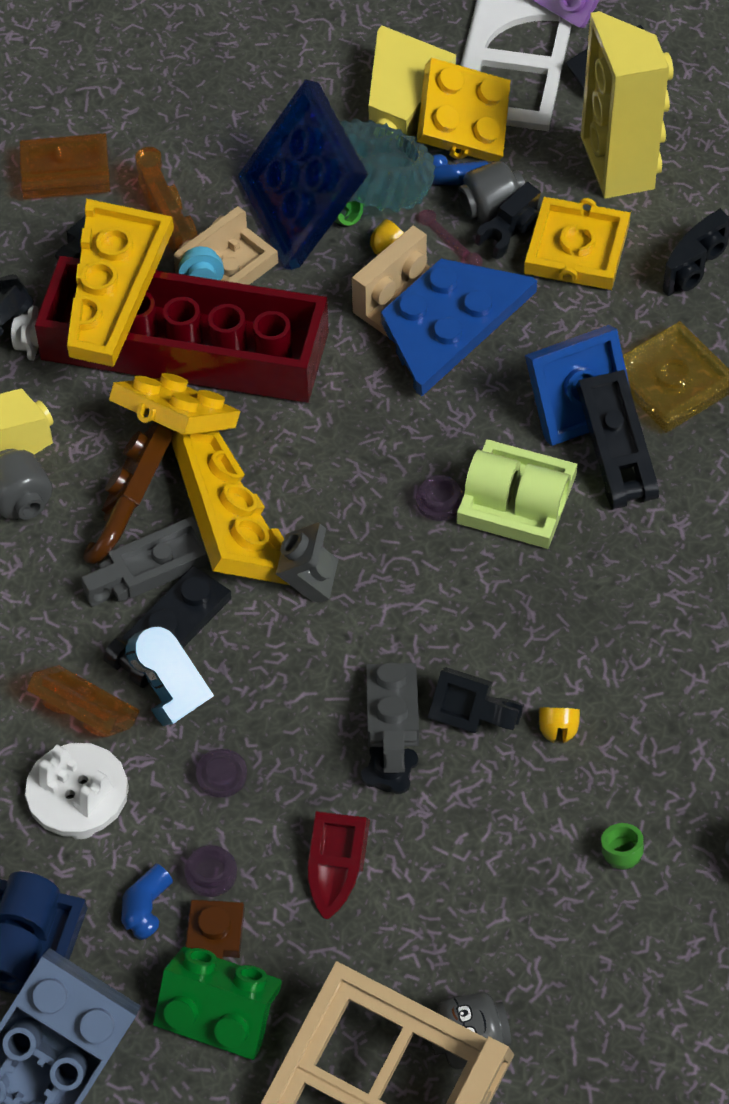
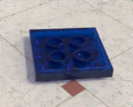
M305 79L240 171L238 178L273 248L278 251V258L283 268L293 270L301 267L369 174L321 85L318 82Z

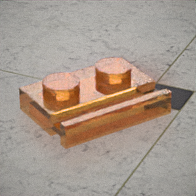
M106 133L20 140L23 199L111 192Z

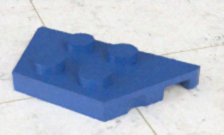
M440 259L381 311V324L388 338L396 344V353L402 365L407 366L413 378V387L416 393L423 396L537 292V280L530 276Z

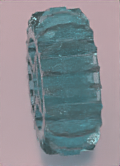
M353 119L351 123L339 121L338 125L330 126L328 132L324 135L323 141L320 142L316 163L318 165L317 173L323 177V183L334 187V193L337 195H345L348 197L349 202L357 201L362 203L364 207L369 205L377 207L380 211L389 208L394 212H399L401 208L406 210L413 209L414 205L422 204L424 197L427 196L435 177L433 173L436 166L433 164L434 157L427 152L428 147L417 143L415 136H407L402 133V129H393L388 127L387 123L380 125L372 120L362 122L359 119Z

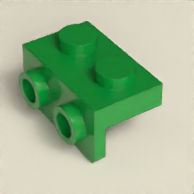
M183 947L164 969L153 1025L254 1060L262 1046L270 1006L280 992L282 980L267 975L264 970L256 966H241L217 958L214 953L206 949Z

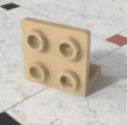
M413 225L352 277L353 313L386 336L387 334L381 324V311L431 268L426 264L427 234Z

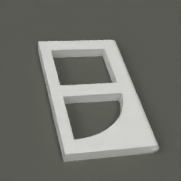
M476 0L460 66L481 71L482 66L547 74L540 110L534 111L508 107L506 126L549 131L572 23L533 0ZM533 21H559L551 57L487 48L498 34L513 26Z

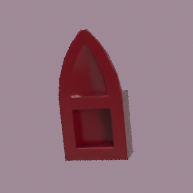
M315 812L308 860V881L312 898L324 919H330L340 910L350 896L359 872H363L370 820L367 817Z

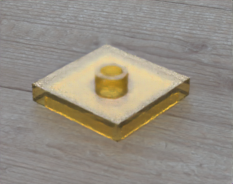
M681 321L623 355L633 400L665 433L729 395V368Z

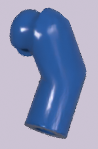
M436 154L430 156L425 161L424 166L427 170L425 176L433 185L461 186L463 185V178L468 171L489 163L487 161L448 164L446 156Z
M157 863L129 887L122 897L121 922L126 930L131 929L133 935L139 940L150 937L159 928V919L151 913L153 901L173 883L170 874Z

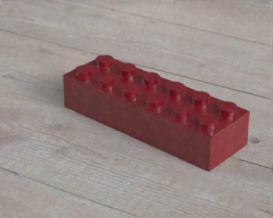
M67 256L59 257L35 322L41 360L150 378H160L162 373H170L188 380V384L309 403L329 333L327 297L156 270L114 367L69 357L67 342L73 298L76 295L77 265L80 264V259Z

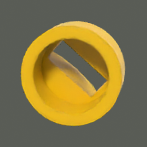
M384 219L371 234L370 246L373 252L379 255L404 232L392 221Z
M539 708L540 731L547 740L552 743L555 742L558 728L562 729L563 743H567L574 738L580 723V709Z

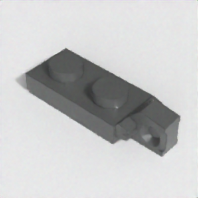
M191 516L108 553L109 558L99 564V570L81 577L83 594L91 607L114 597L118 601L127 600L129 597L131 599L184 576L193 566L200 569L209 565V558L196 518Z
M416 663L367 664L368 747H383L384 773L405 772L404 746H419Z

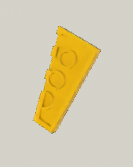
M86 198L85 225L82 228L80 264L77 265V287L72 304L67 348L70 358L114 367L174 230L173 217Z
M173 430L175 433L171 443L212 571L289 585L276 575L284 537L278 528L268 527L261 515L265 506L257 494H253L243 486L241 480L245 474L219 431L182 435Z

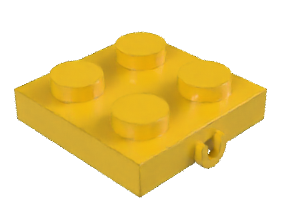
M430 58L425 64L416 142L449 150V155L456 159L471 156L485 161H499L504 154L511 80ZM456 149H461V153H456Z
M544 197L525 259L524 274L612 290L630 224L631 212L599 207L590 198H583L577 203ZM588 204L591 206V209L585 210L583 205Z
M162 373L160 378L135 376L133 381L113 382L109 401L137 413V417L141 422L155 421L182 435L236 428L240 415V410L224 403V396L208 390L196 391L187 387L188 380L170 373Z

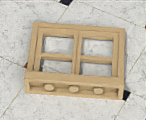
M336 961L261 1104H296L306 1084L343 1104H386L380 1098L414 1034L467 1061L446 1104H490L514 1057V1053L509 1046L489 1036L485 1038ZM350 1001L402 1027L369 1094L316 1066Z

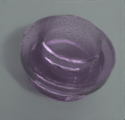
M434 475L427 478L417 490L416 506L419 512L426 518L435 521H445L457 515L464 495L454 479L445 475Z
M216 749L208 752L200 759L196 767L198 785L205 793L214 797H228L236 794L243 788L247 780V766L244 759L238 753L228 749Z
M206 845L200 847L186 862V882L192 891L201 896H220L229 891L237 879L236 861L228 851L219 846Z

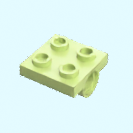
M487 439L483 449L477 450L471 461L466 478L465 494L457 511V524L549 549L577 474V464Z

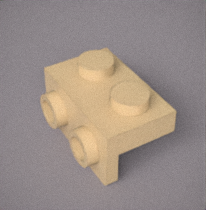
M239 206L225 216L218 217L209 228L194 239L184 242L174 253L175 273L179 274L178 266L185 252L199 246L211 248L223 261L224 275L221 281L247 285L253 283L278 264V251L247 228L246 212Z

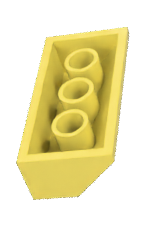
M598 11L590 13L581 138L605 199L655 189L656 175L662 172V158L659 151L660 143H664L666 140L663 115L670 108L667 81L673 79L674 70L670 54L668 52L663 53L655 34Z

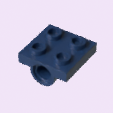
M13 872L10 874L8 881L0 879L1 991L19 994L41 957L49 948L66 959H70L88 909L85 899L62 894L53 882L30 872Z

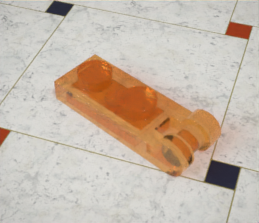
M143 147L135 155L136 167L139 172V188L151 212L173 217L174 230L168 245L174 255L184 242L198 236L192 217L190 215L184 217L181 212L182 202L176 186H168L161 172V152L154 147Z

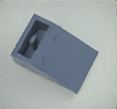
M49 948L41 957L0 1022V1104H81L132 1024L141 1006Z

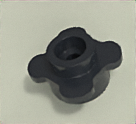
M370 747L369 754L371 759L369 765L361 771L363 783L368 787L375 786L385 792H393L395 794L407 792L410 788L411 769L418 765L417 753L409 748L404 749L405 772L384 773L383 747Z

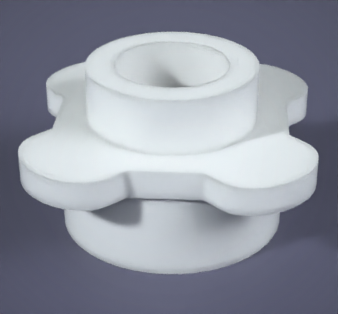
M34 305L28 309V314H21L15 317L11 328V340L14 349L27 351L28 360L35 359L39 348L35 330V322L39 310Z

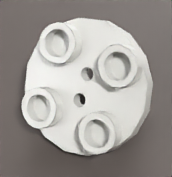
M69 743L63 746L57 744L36 761L27 777L25 797L32 817L44 829L60 836L86 839L95 832L103 830L118 818L127 802L129 785L122 763L109 750L92 743ZM82 780H86V781H87V782L84 783V784H80V783H79V782L82 781ZM68 795H74L71 799L66 798Z

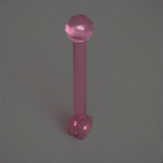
M428 209L420 212L419 222L422 225L430 226L465 259L466 264L482 266L483 259L481 255L471 253L436 221V213Z

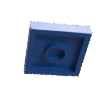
M611 325L525 355L543 436L551 446L589 433L576 388L579 380L624 370L627 377L618 331Z

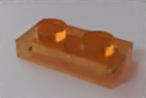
M60 665L33 672L27 691L43 699L42 703L46 708L57 713L70 714L84 722L83 727L87 731L102 737H109L129 730L136 722L140 712L139 709Z

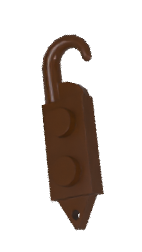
M154 421L148 431L144 434L141 431L136 432L127 443L123 454L128 458L124 466L114 472L105 487V490L110 493L102 508V511L105 512L104 521H106V524L97 542H90L84 551L83 558L87 564H96L104 559L119 541L134 509L139 506L175 433L170 428Z

